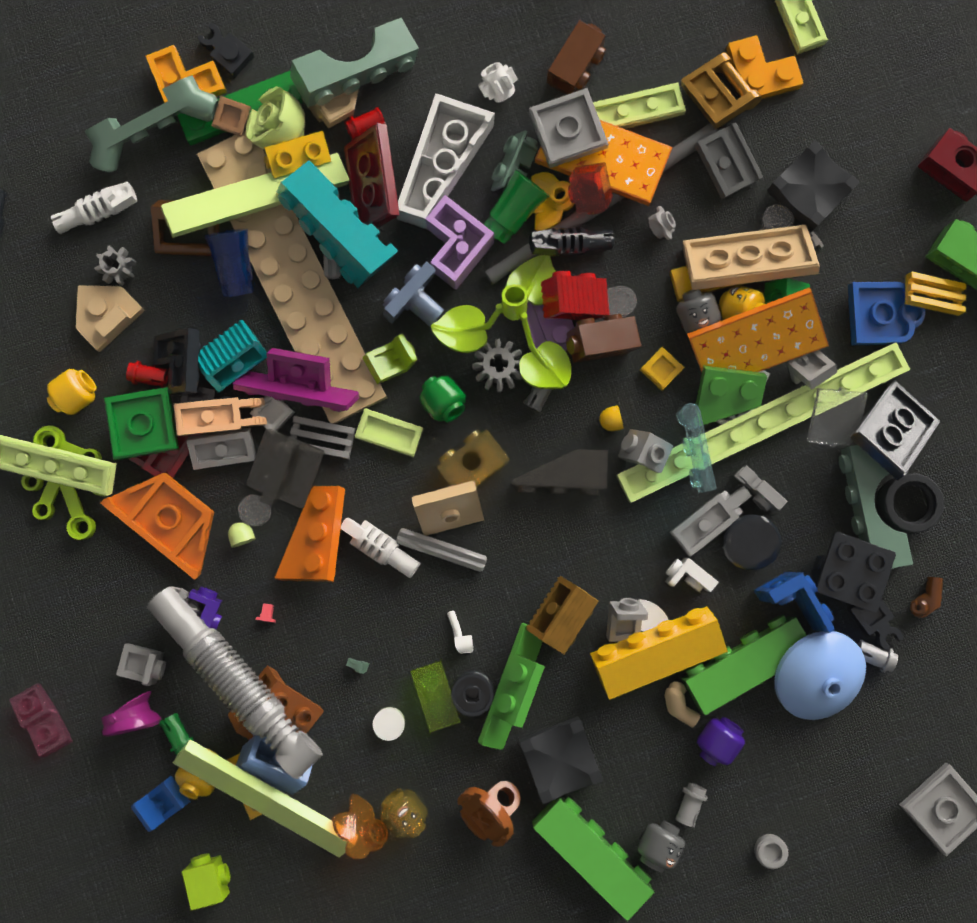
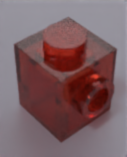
M606 162L575 167L569 177L568 193L571 203H575L577 213L587 212L589 215L604 212L613 198Z

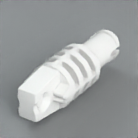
M129 182L101 189L100 193L98 191L94 192L93 196H85V199H78L75 202V206L52 215L51 220L56 231L62 234L82 224L90 226L95 224V221L100 222L103 218L111 217V214L116 215L136 203L137 197Z
M345 518L340 529L353 537L350 544L379 564L386 565L388 563L409 578L414 575L420 566V562L398 548L399 544H397L396 540L368 521L364 520L362 525L350 518Z

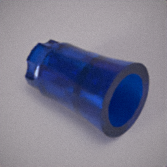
M248 228L204 235L212 254L219 285H222L223 296L232 297L252 293L253 285L251 280H253L248 247Z

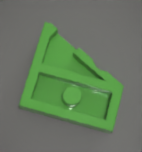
M703 366L692 420L693 425L699 427L760 407L767 375L760 372Z

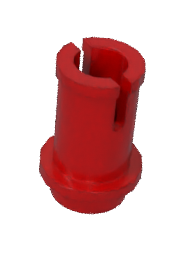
M377 107L358 117L350 116L349 120L345 122V126L351 139H354L375 124L386 123L383 121L384 117Z
M137 360L135 363L130 362L128 364L126 380L131 381L133 385H137L139 382L164 388L167 385L168 375L166 374L169 373V370L142 365L141 361Z

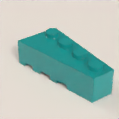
M310 160L280 182L276 191L279 194L278 199L285 209L288 211L292 210L300 219L299 224L308 235H313L317 239L322 253L339 265L341 268L340 273L348 283H354L359 288L381 270L398 252L391 243L385 246L379 240L378 235L380 231L372 223L366 225L359 220L358 209L350 201L340 200L337 197L339 194L338 189Z

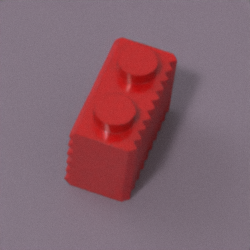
M557 271L552 273L551 278L541 282L544 318L567 320L594 318V321L610 316L606 278H596L595 273H582L577 276H571L570 271Z

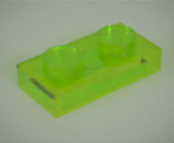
M441 660L411 670L410 672L429 731L433 732L460 723L458 711L452 703L451 689Z

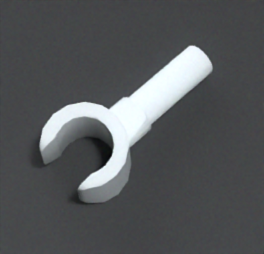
M455 611L448 612L447 615L453 629L456 650L461 654L472 653V635L462 636Z

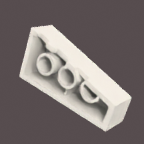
M435 94L398 200L400 213L397 217L398 220L427 229L426 217L444 195L448 197L494 127L495 113Z

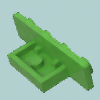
M522 623L478 740V743L483 746L502 750L512 725L523 728L545 667L536 662L543 641L526 630V626L529 624Z

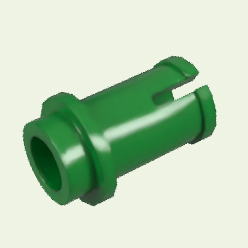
M178 713L165 718V721L162 720L159 723L172 746L170 752H175L176 756L189 740L194 741V738L189 737L178 717Z

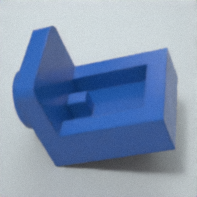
M170 776L131 806V809L148 832L154 830L191 802L188 797L180 793L181 787L176 783L173 776Z

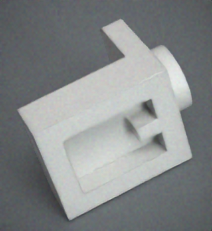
M683 558L682 561L676 559L666 571L669 577L665 582L673 587L684 574L687 575L684 581L698 592L702 589L711 592L719 583L690 558Z

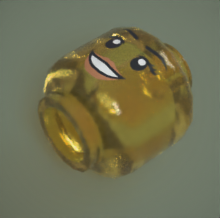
M398 788L382 801L381 820L395 837L404 838L410 836L415 838L425 829L426 824L424 822L428 816V809L414 791Z

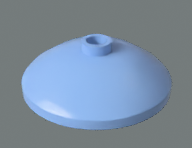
M821 631L803 637L787 650L778 664L774 681L777 698L788 712L802 719L818 720L840 712L854 700L863 685L866 674L864 654L851 638L839 632L825 633Z

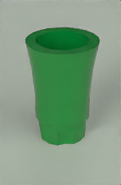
M515 170L506 189L490 211V216L483 225L494 232L495 239L506 244L513 233L516 234L532 213L550 196L525 175Z

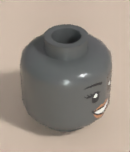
M700 289L690 290L682 294L684 300L680 301L676 306V312L682 328L687 333L721 320V312L715 296L711 292L701 293Z
M664 820L661 825L649 824L637 846V850L642 856L640 861L660 873H664L665 869H674L685 848V841L678 836L680 829Z

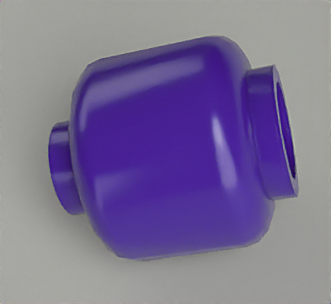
M724 716L721 719H710L697 737V744L702 750L700 756L713 766H716L717 763L730 765L745 745V740L742 736L744 731Z

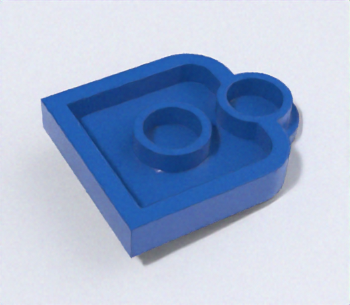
M852 282L848 285L852 346L891 345L895 342L897 344L904 343L912 338L915 328L920 326L924 320L925 308L905 304V284L902 282Z

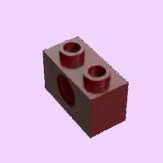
M949 128L937 139L917 167L967 202L977 195V147L969 142L963 133ZM956 158L963 162L964 168L957 164Z

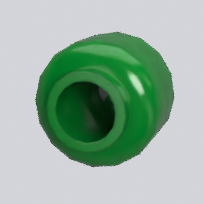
M433 376L424 382L423 390L420 394V403L434 420L438 422H451L464 412L465 393L449 376L438 378Z

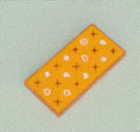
M600 120L609 144L607 149L550 168L649 206L673 147ZM540 146L535 163L549 168Z
M810 288L688 333L701 372L703 366L760 372L829 346Z

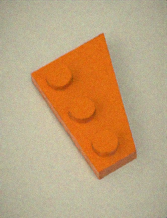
M312 486L275 579L334 582L345 488L340 486Z

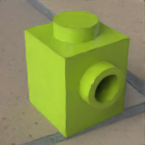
M206 853L190 859L191 863L182 871L191 910L223 902L230 893L228 887L230 871L226 863L223 864L221 855L210 857V853Z

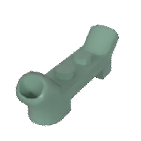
M193 75L163 88L162 91L168 100L166 103L120 126L116 118H107L85 131L93 145L89 163L92 167L105 172L116 171L119 166L124 143L131 140L135 144L149 137L148 130L158 126L159 130H162L176 122L174 117L181 113L209 122L215 116L218 106L217 97L214 94L200 90Z

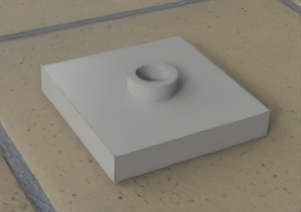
M588 88L529 108V115L549 168L608 148L609 144Z
M946 762L899 804L944 856L949 855L977 829V795L954 768Z

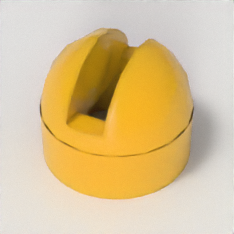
M618 405L606 408L600 415L601 426L611 432L624 429Z

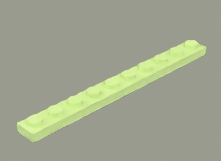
M897 342L838 369L836 374L812 390L807 385L800 387L672 448L661 473L654 472L638 464L617 474L616 477L629 503H632L909 371L910 368Z

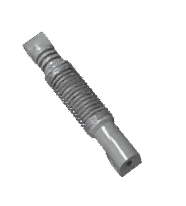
M168 587L159 592L149 602L147 609L174 638L176 643L181 646L186 661L193 666V669H198L197 673H202L201 678H205V682H209L208 686H213V691L217 690L216 695H221L220 699H225L224 704H228V708H232V713L236 712L235 717L241 716L239 721H244L243 726L252 735L260 736L262 739L266 737L264 742L267 745L272 743L270 749L272 751L277 749L275 758L280 766L294 779L300 778L323 755L317 744L304 732L299 731L296 733L298 728L295 725L290 726L292 724L290 719L285 721L287 716L284 713L285 707L281 704L282 702H279V699L274 697L275 694L271 693L270 689H267V685H263V681L259 680L258 676H255V672H251L252 669L248 667L247 663H244L243 659H240V655L236 654L235 650H232L233 647L229 646L228 642H225V638L215 628H208L204 621L200 619L199 615L204 609L198 601L188 598V591L183 588Z

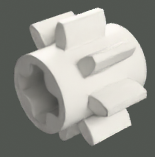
M500 62L489 65L481 72L483 82L478 84L485 98L488 97L489 100L494 98L495 102H502L514 94L515 86L513 83L518 78L512 67L508 68L507 65L502 66Z

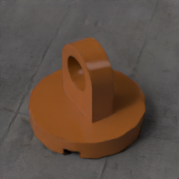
M500 781L487 792L477 787H470L460 795L457 801L458 805H462L463 808L460 810L461 817L478 838L484 841L489 838L493 841L491 845L497 847L503 846L514 834L510 816L520 805L521 799L520 793L514 784L508 781ZM501 790L507 793L510 800L508 806H503L499 803L497 798L498 791Z

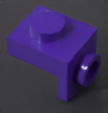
M201 586L198 591L192 589L188 598L206 604L200 619L204 621L208 628H215L217 630L222 615L217 614L222 600L216 598L218 593Z

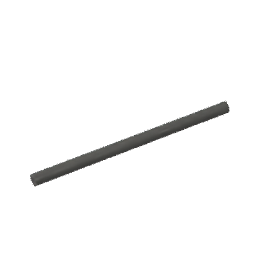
M709 123L673 147L664 171L695 152L694 144L717 132L718 129L715 130L711 123ZM606 191L552 228L576 229L625 197ZM528 243L484 273L493 285L537 255L531 253Z

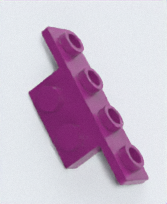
M272 348L267 352L268 374L248 371L233 382L234 390L243 391L248 395L259 394L273 397L275 400L296 401L301 402L305 406H322L337 412L349 410L359 399L358 391L331 386L330 358Z

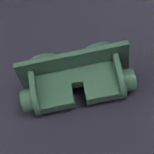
M524 130L508 138L503 152L506 153L502 163L497 165L492 174L494 182L491 191L501 188L506 189L515 170L527 176V173L518 169V167L521 165L529 169L538 150L536 146L537 141L531 137H526L528 131Z

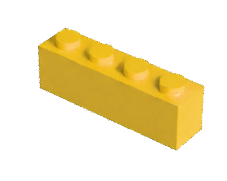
M706 606L693 609L686 615L674 620L663 621L657 627L647 631L633 633L627 639L617 643L603 645L597 651L590 653L600 682L610 700L728 651L718 620Z

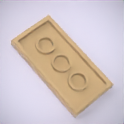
M807 225L683 241V252L692 290L819 274L820 264Z

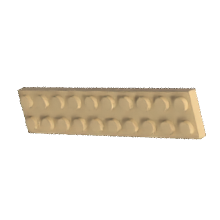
M246 130L243 136L234 135L197 153L214 189L271 173V169H267L263 157L266 154L263 148L256 146L246 137ZM279 205L230 220L294 351L330 358L331 386L359 392V399L347 411L337 412L323 407L330 423L336 424L364 410V408L387 399L381 384L377 385L362 359L365 352L328 278L325 277L324 270L304 230L301 228L296 214L292 210L288 211L283 205Z

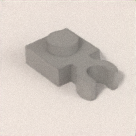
M747 465L734 475L740 483L750 489L749 492L755 496L753 498L754 503L766 512L768 510L771 512L780 511L788 502L765 480H761Z

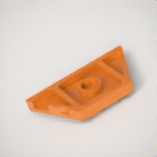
M166 472L101 501L100 504L194 580L201 575L214 511Z

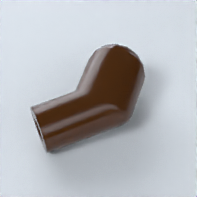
M927 577L926 592L914 599L910 604V611L915 617H927L940 608L943 578Z

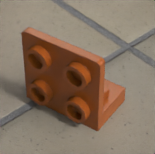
M267 665L258 676L259 680H262L263 685H267V689H270L271 693L275 694L274 697H277L279 702H282L281 704L285 707L284 713L287 716L285 721L287 719L292 721L290 726L295 725L298 728L296 733L302 731L307 734L322 715L323 709L287 686L278 672ZM230 711L228 717L235 731L248 740L254 737L243 726L244 721H239L241 716L235 717L236 712L232 713Z

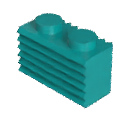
M239 320L238 324L229 327L227 331H224L223 335L214 338L213 342H209L200 349L198 367L208 382L219 393L267 358V351L243 320Z

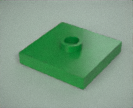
M168 387L104 398L113 460L118 461L179 450L171 395L168 394Z

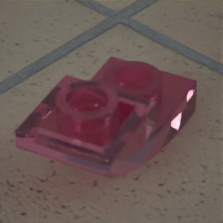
M37 683L9 699L20 727L28 729L39 757H47L72 742L59 712L41 684Z

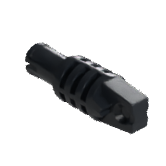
M577 227L576 229L551 228L531 232L528 238L531 253L535 255H584L589 250H612L614 246V236H612L611 230L587 231L583 227Z

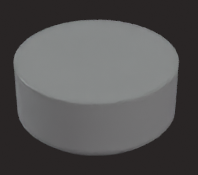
M765 834L756 841L754 854L764 867L777 869L786 863L788 848L785 842L778 836Z

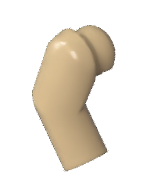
M678 681L672 682L664 695L669 714L693 728L697 724L700 714L686 706L684 695L686 687L684 684Z

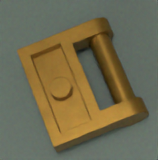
M725 52L681 79V86L715 130L743 111L754 108L762 99L758 91L752 90L731 64L732 59ZM722 72L741 97L736 100L715 73Z

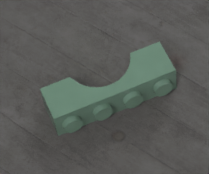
M398 18L374 28L371 51L365 57L356 61L344 62L327 56L319 49L292 60L290 77L307 108L316 104L321 106L330 102L335 96L343 93H354L362 85L370 82L378 83L389 74L397 71L402 73L409 70L415 63L419 48L402 18Z
M859 445L840 449L839 466L842 473L846 474L848 486L845 487V495L848 503L852 504L854 517H852L851 523L855 535H858L862 541L895 552L896 557L892 568L913 565L907 533L896 531L887 526L881 520L875 508L877 486L889 472Z

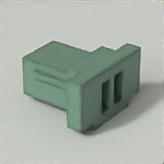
M349 658L346 666L355 669V672L364 674L367 672L370 663Z

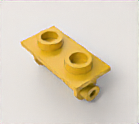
M323 131L264 147L266 156L263 157L267 169H271L273 178L291 174L309 160L315 166L331 162Z

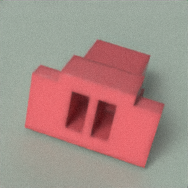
M263 603L262 613L255 620L276 623V620L272 619L274 605Z

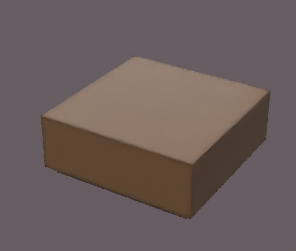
M220 96L212 127L237 136H243L251 106Z

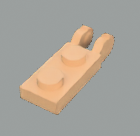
M237 397L174 404L177 436L242 430V427L267 425L265 417L256 416L241 419L240 408H260L265 405L264 398L239 400Z

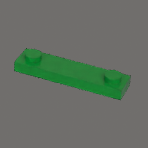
M291 71L223 96L251 106V111L254 109L258 112L263 104L258 101L259 98L269 89L278 86L292 94L300 104L303 103L300 93L290 77ZM183 113L177 115L190 146L225 133V131L212 127L213 120L206 122Z

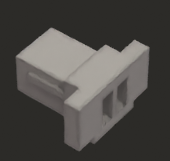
M812 231L810 237L814 248L818 246L821 249L824 245Z

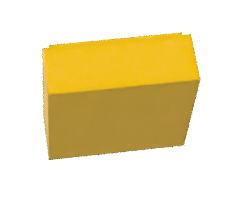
M661 347L640 371L663 391L685 367L667 350Z

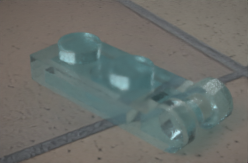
M688 403L677 412L676 419L685 427L687 437L683 438V447L686 456H691L693 469H689L692 487H697L698 494L716 490V484L700 409L696 404Z

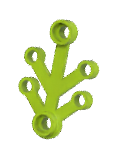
M55 426L40 428L33 439L35 444L48 446L47 439L53 436L55 443L51 446L52 448L84 456L94 453L96 459L102 460L99 451L90 448L83 449L67 442L63 431ZM26 475L22 477L21 484L28 491H39L44 485V480L36 478V485L30 487L29 479L31 477ZM48 481L39 502L35 503L32 508L34 517L40 520H48L53 517L55 513L53 503L59 489H61L71 515L67 523L68 534L77 540H86L92 537L96 530V524L90 516L85 515L76 489ZM94 493V494L97 495V496H106V495ZM46 505L48 508L45 516H42L39 512L40 507ZM82 522L88 524V530L85 533H82L79 529Z

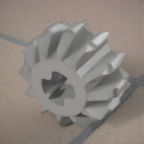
M495 339V348L492 349L488 342L483 347L487 354L481 351L475 352V357L481 362L473 363L472 369L482 371L476 376L477 382L488 379L485 383V389L489 390L493 383H497V392H502V383L504 382L508 388H514L515 385L511 377L516 380L522 379L520 372L516 370L519 369L520 360L516 359L522 355V352L518 349L510 353L513 346L511 341L506 343L505 348H501L500 339ZM500 359L503 365H507V368L503 367L502 372H496V368L490 366V364L495 365V360Z

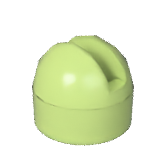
M235 523L228 531V539L232 548L242 546L256 539L253 530L246 523Z

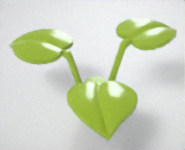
M539 255L520 265L510 274L507 280V287L502 292V303L496 305V310L487 323H485V316L481 310L471 305H461L452 308L431 325V331L443 345L457 352L470 353L486 345L487 334L485 330L493 326L500 313H503L510 320L520 319L528 347L531 351L520 359L519 372L523 380L532 387L539 389H563L570 382L571 363L566 351L552 341L543 342L536 348L526 314L528 302L536 306L543 305L541 282L551 278L552 273L555 272L550 256Z

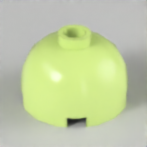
M277 86L269 89L259 98L258 101L263 104L258 112L252 109L246 123V137L253 144L264 149L267 146L304 136L305 113L299 101L292 94Z

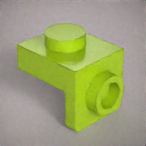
M403 334L396 336L391 343L374 349L362 357L377 385L408 371L417 361L413 345L406 340Z

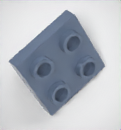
M427 261L422 267L416 264L405 276V281L403 282L405 286L400 291L395 287L384 299L383 317L393 324L405 309L407 311L410 309L431 327L444 311L424 292L425 287L433 279L436 269Z

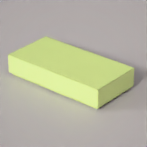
M364 408L355 438L414 458L424 428Z

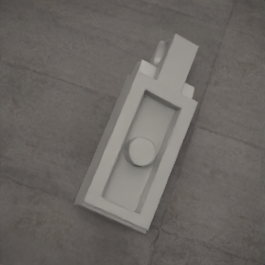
M744 486L738 488L731 495L724 490L722 493L715 495L669 533L688 557H691L739 518V515L743 513L739 506L752 495Z

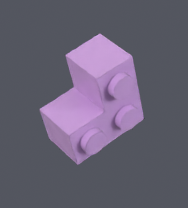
M444 195L426 217L427 229L445 243L430 263L436 269L435 274L456 290L494 244V232Z

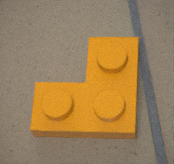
M757 35L728 43L726 50L732 59L731 64L752 90L758 91L762 99L800 89L804 84L795 55L766 63Z
M174 45L146 55L164 103L168 100L162 89L193 75L200 90L214 94L216 97L227 93L214 61L185 71Z

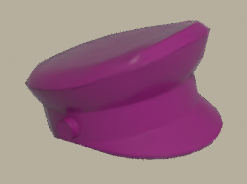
M151 691L139 695L114 713L102 717L101 720L104 726L102 735L110 737L158 725L161 717L151 710L148 702Z

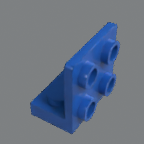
M784 572L754 590L760 601L772 604L778 602L779 605H783L795 599L812 630L831 633L835 630L831 623L834 617L824 603L820 604L815 595L818 591L817 587L808 575L804 576L800 572Z

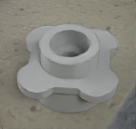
M658 206L656 208L657 213L648 219L650 228L657 238L665 237L667 240L672 239V232L675 231V220L669 211L665 212L661 206Z

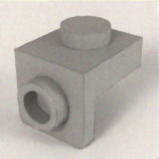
M630 429L621 443L618 457L626 462L643 465L654 472L661 473L673 445L651 432Z
M631 598L610 601L606 637L609 642H619L627 639L633 633L641 632L642 620H648V612L641 602Z
M129 643L124 644L116 675L140 681L145 686L156 684L157 680H161L165 671L166 662L162 661L165 652Z

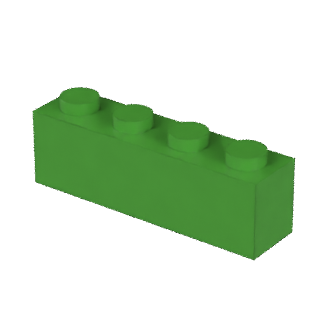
M955 219L944 227L925 257L977 290V232L970 223Z
M784 614L779 615L767 623L769 626L767 629L760 633L757 630L747 633L740 638L742 643L732 649L730 646H726L728 652L714 657L715 659L706 664L699 663L685 670L687 675L682 677L681 680L699 711L707 715L774 676L778 664L787 650L797 641L807 636L797 618L785 617Z
M560 796L551 801L532 821L533 828L628 921L654 894L649 883L652 878L639 865L633 868L626 861L628 854L616 842L610 845L602 837L605 834L604 830L593 819L587 822L579 814L582 809L571 797L568 796L564 799Z

